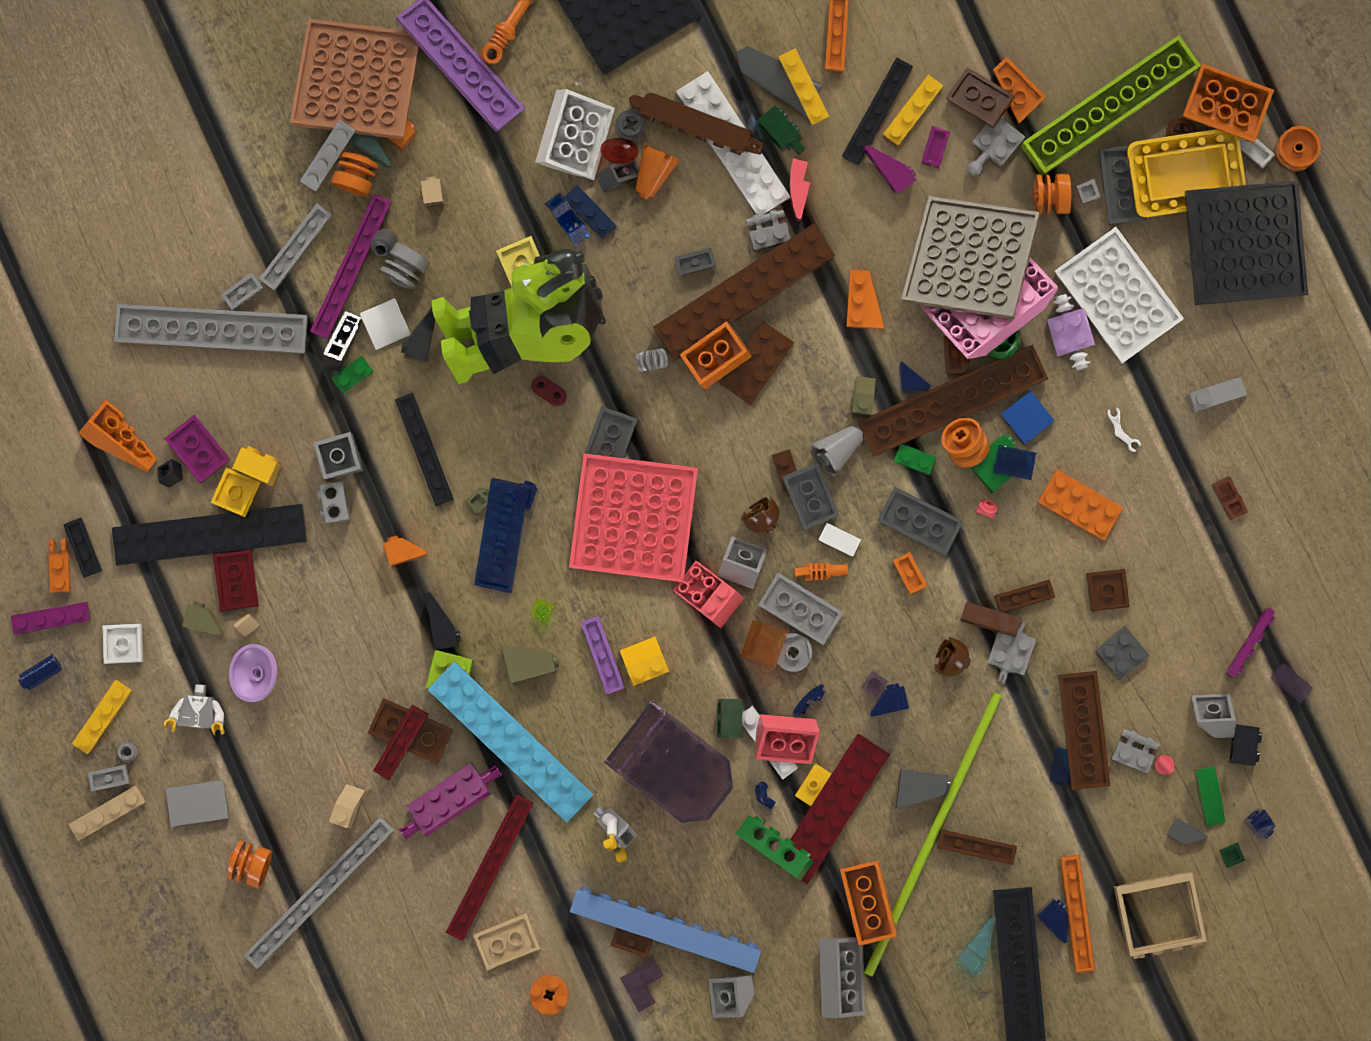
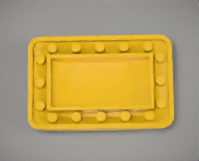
M1217 129L1136 141L1127 148L1135 207L1141 217L1147 218L1186 212L1184 193L1186 190L1246 185L1239 137Z

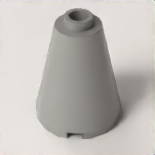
M849 426L810 445L812 447L810 452L814 460L818 462V465L820 467L824 465L827 468L825 472L834 476L863 441V432L857 426Z

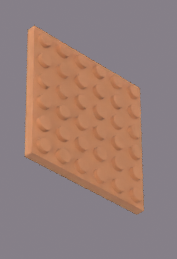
M308 18L290 125L333 130L338 120H341L355 129V134L404 140L419 45L404 30Z

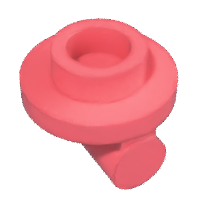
M982 500L976 512L994 519L997 506L991 500Z
M1161 755L1155 760L1154 765L1158 773L1169 775L1174 771V761L1171 757Z

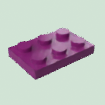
M193 415L164 438L199 483L204 482L231 460L196 415Z

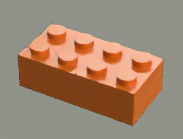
M876 860L840 869L858 945L862 946L898 937L880 861Z

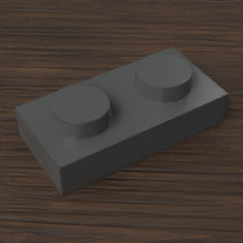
M711 248L674 257L679 277L716 267Z

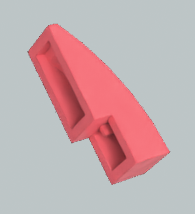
M793 158L790 173V199L796 221L800 222L811 182L804 181L808 162Z

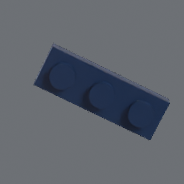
M578 185L563 197L602 239L617 227Z

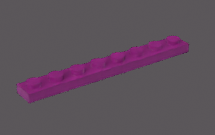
M376 194L373 195L310 330L311 333L324 339H329L369 254L373 236L380 230L392 201Z

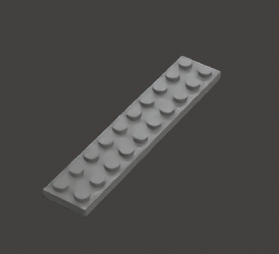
M117 304L114 342L305 354L308 316Z

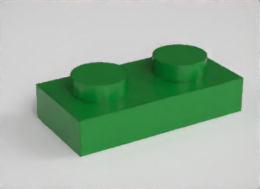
M360 356L331 379L342 394H344L374 371L363 356Z
M901 444L893 462L930 475L936 457Z

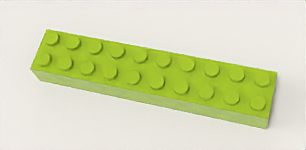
M1178 35L1025 140L1021 148L1037 171L1044 177L1045 174L1050 173L1198 71L1201 65L1180 35Z

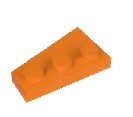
M1008 57L993 69L1000 87L1015 96L1010 104V108L1018 124H1020L1046 99V96Z
M850 269L846 327L885 329L870 271Z

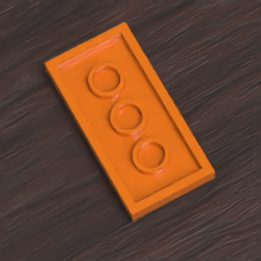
M1058 469L1054 472L1037 502L1102 541L1106 539L1123 507Z

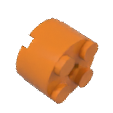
M554 974L540 976L530 989L531 1004L541 1014L553 1015L560 1012L566 1006L569 999L567 983L564 979ZM549 989L550 992L553 991L555 993L552 996L553 999L545 997L546 990Z

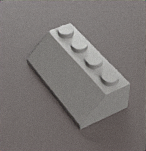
M857 937L819 939L822 1017L844 1018L865 1015L863 945H858Z

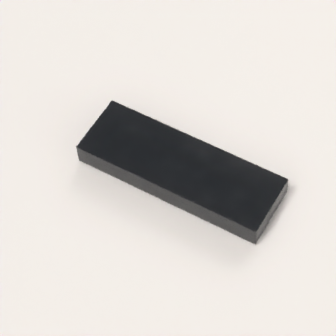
M81 517L63 524L83 578L102 572L83 518Z

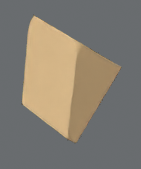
M247 614L235 623L234 627L246 637L259 627V623L251 614Z

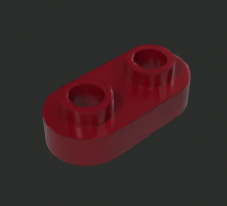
M543 376L536 377L533 380L532 390L536 395L553 406H561L566 402L567 394L563 388ZM540 382L545 384L543 389L537 387ZM555 393H560L561 395L559 399H554L553 396Z

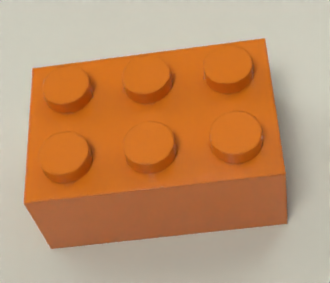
M727 321L680 354L698 383L704 389L709 388L752 357L734 328Z

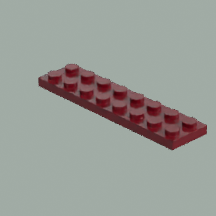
M858 733L790 838L796 844L794 848L798 851L804 849L811 854L809 859L814 862L801 879L807 885L890 756V753ZM790 853L787 856V861H793L795 854Z

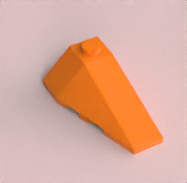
M105 400L78 434L93 446L147 472L157 458L145 442L139 440L134 434L135 429L132 426L129 427L123 418L125 416L122 412Z

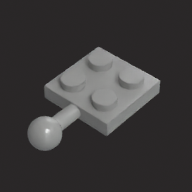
M1002 117L994 129L986 124L971 143L983 153L976 161L968 164V173L971 176H978L982 172V165L988 158L1001 167L1025 139V136Z

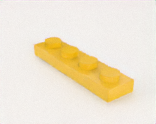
M796 48L779 56L778 58L811 125L813 126L829 118Z
M928 74L883 133V136L898 147L944 85Z
M115 680L72 744L86 754H90L133 690Z

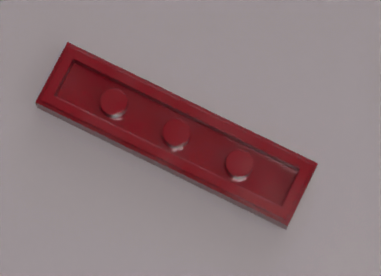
M413 704L411 705L373 769L375 773L389 781L391 780L429 713Z

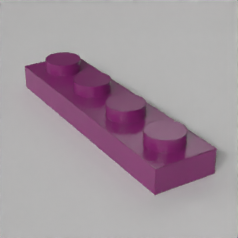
M88 602L11 616L14 635L91 621Z
M1270 608L1264 609L1225 674L1230 677L1240 675L1244 669L1242 664L1245 659L1249 660L1254 653L1253 646L1256 642L1260 643L1264 637L1263 630L1274 621L1275 617H1273L1275 611Z

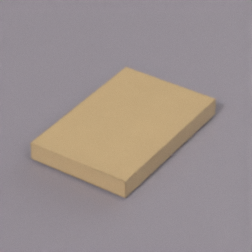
M527 913L473 934L487 971L541 949Z

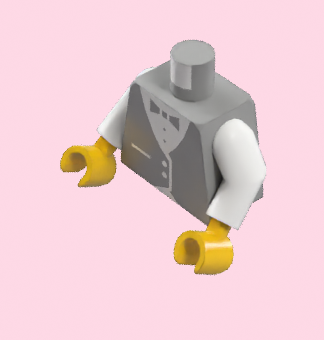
M195 684L194 696L185 695L184 698L178 701L172 709L169 718L164 722V730L168 726H173L172 732H175L177 723V726L211 728L213 735H215L216 730H220L221 735L225 733L223 728L224 712L213 697H205L206 685Z
M599 806L595 810L594 815L598 818L597 823L607 832L609 839L603 841L604 847L607 851L617 847L620 848L621 851L615 853L618 863L627 860L625 849L638 835L611 808L606 810L603 806Z

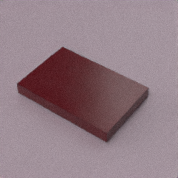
M252 550L214 554L213 560L220 612L259 607Z

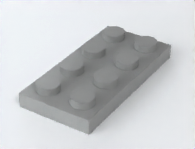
M777 573L758 604L761 608L822 645L825 644L844 613L780 573Z

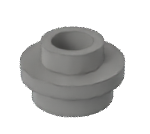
M123 743L118 748V757L122 761L130 762L136 758L137 748L132 743ZM127 748L131 750V754L129 756L125 755V750Z

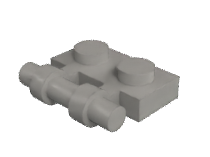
M772 210L768 214L761 216L756 214L752 218L746 219L748 226L755 225L756 230L749 232L754 251L783 244L791 239L787 223L779 224L778 218L785 217L783 210ZM772 220L773 226L762 228L761 223Z
M1123 729L1121 736L1128 739L1126 744L1118 741L1111 759L1148 774L1155 757L1149 754L1148 751L1150 748L1158 750L1160 743L1153 741V738H1145L1138 735L1136 731ZM1133 742L1144 745L1142 750L1132 747Z

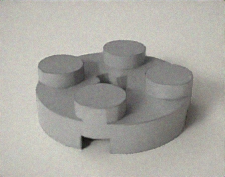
M796 633L786 634L776 643L774 658L782 669L789 672H797L809 664L812 658V647L804 636ZM791 647L799 651L796 654V658H792L791 655L788 656L787 652L790 651Z

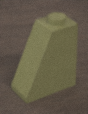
M507 645L501 646L512 684L557 672L556 667H559L556 656H552L551 652Z

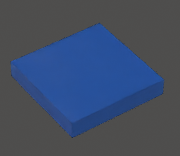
M1032 391L1028 392L1001 414L1002 418L1023 444H1026L1055 421Z

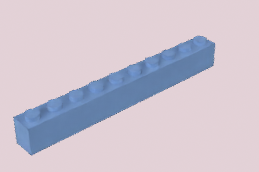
M586 887L576 891L570 909L571 913L752 973L755 972L761 954V949H758L759 945L747 942L746 945L740 943V939L729 935V938L721 936V932L712 929L710 932L703 930V926L692 923V926L684 924L685 920L676 917L671 920L666 918V914L658 911L655 914L649 913L646 907L637 905L634 908L629 906L630 902L619 899L616 902L611 900L612 896L600 893V896L592 894L593 890Z

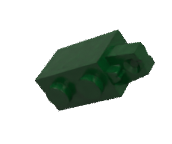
M774 105L757 120V124L782 152L787 148L788 150L793 149L800 155L805 151V148L800 143L802 138L798 132L800 130L793 121L791 123L786 118L787 114L781 107L777 108Z

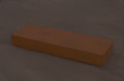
M1049 579L994 595L998 611L1005 613L1053 599L1055 595Z
M966 602L961 621L1016 637L1022 618Z

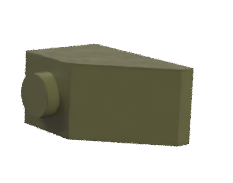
M856 376L852 414L872 415L875 378Z
M194 602L193 605H187L182 627L223 636V631L210 609L205 608V604Z

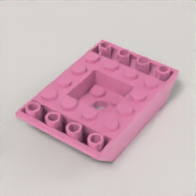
M1030 257L1014 319L924 305L920 307L967 359L987 355L1042 312L1056 293L1058 286Z

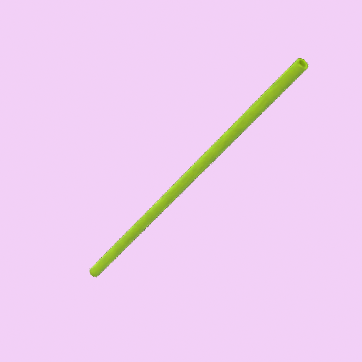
M993 693L950 785V790L944 798L893 908L892 913L895 925H897L1001 701L1002 695ZM890 939L877 943L864 971L865 974L873 977Z

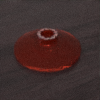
M622 138L608 139L602 143L600 148L601 155L612 163H630L638 156L637 146L632 141Z

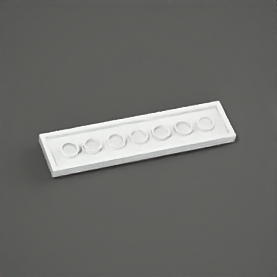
M708 71L676 91L684 105L745 128ZM707 139L755 214H759V216L767 214L790 199V195L762 153L759 155L748 152L747 154L741 153L740 156L730 152L731 148L724 146L722 149L712 145L714 141Z

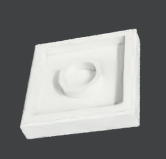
M142 624L102 625L104 664L143 662Z

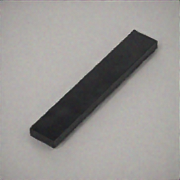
M896 57L843 152V158L857 166L859 165L865 154L862 148L871 144L912 70V65Z
M413 392L395 399L435 505L438 506L454 500Z

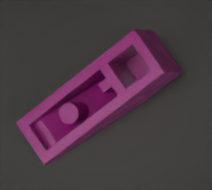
M869 145L862 148L895 195L916 181L914 177L916 174L910 166L907 167L905 164Z

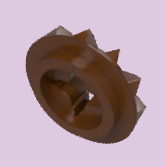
M1175 118L1166 128V137L1178 135L1173 131H1179L1181 127L1186 134L1195 133L1196 128L1187 118Z

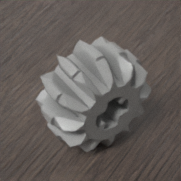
M656 349L638 353L636 355L638 370L645 372L666 368L668 366L666 350Z

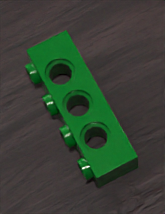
M748 815L736 832V835L801 881L814 863L809 859L811 854L804 849L798 851L794 848L796 845L787 837L785 840L780 838L779 835L781 833L772 826L770 829L764 826L765 821L758 816L752 818ZM760 831H764V837L757 840V834ZM775 842H779V848L776 851H772V845ZM790 853H794V854H795L794 860L791 861V862H788V861H787V856H788Z

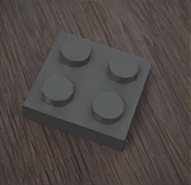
M1126 626L1095 650L1119 680L1150 656Z

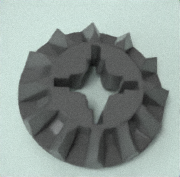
M626 110L617 117L615 127L622 139L631 141L638 139L644 134L646 123L639 112ZM626 119H628L631 123H636L634 125L635 132H633L630 128L624 129L627 126Z

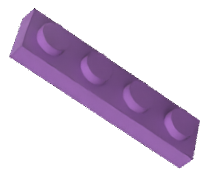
M599 616L581 622L606 694L624 689V684Z

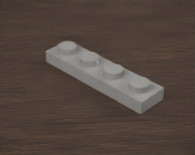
M338 120L300 179V182L317 191L354 134L355 129Z

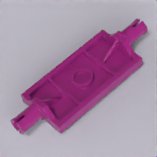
M472 763L468 764L408 804L407 807L414 818L413 821L400 828L399 831L405 839L419 830L428 837L489 796L491 793L487 788L488 784L502 776V773L494 765V767L481 775Z

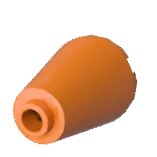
M644 144L635 188L638 192L637 195L647 200L649 197L653 198L680 159Z

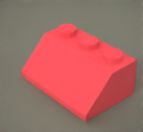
M760 714L756 728V760L812 764L820 735L816 719Z

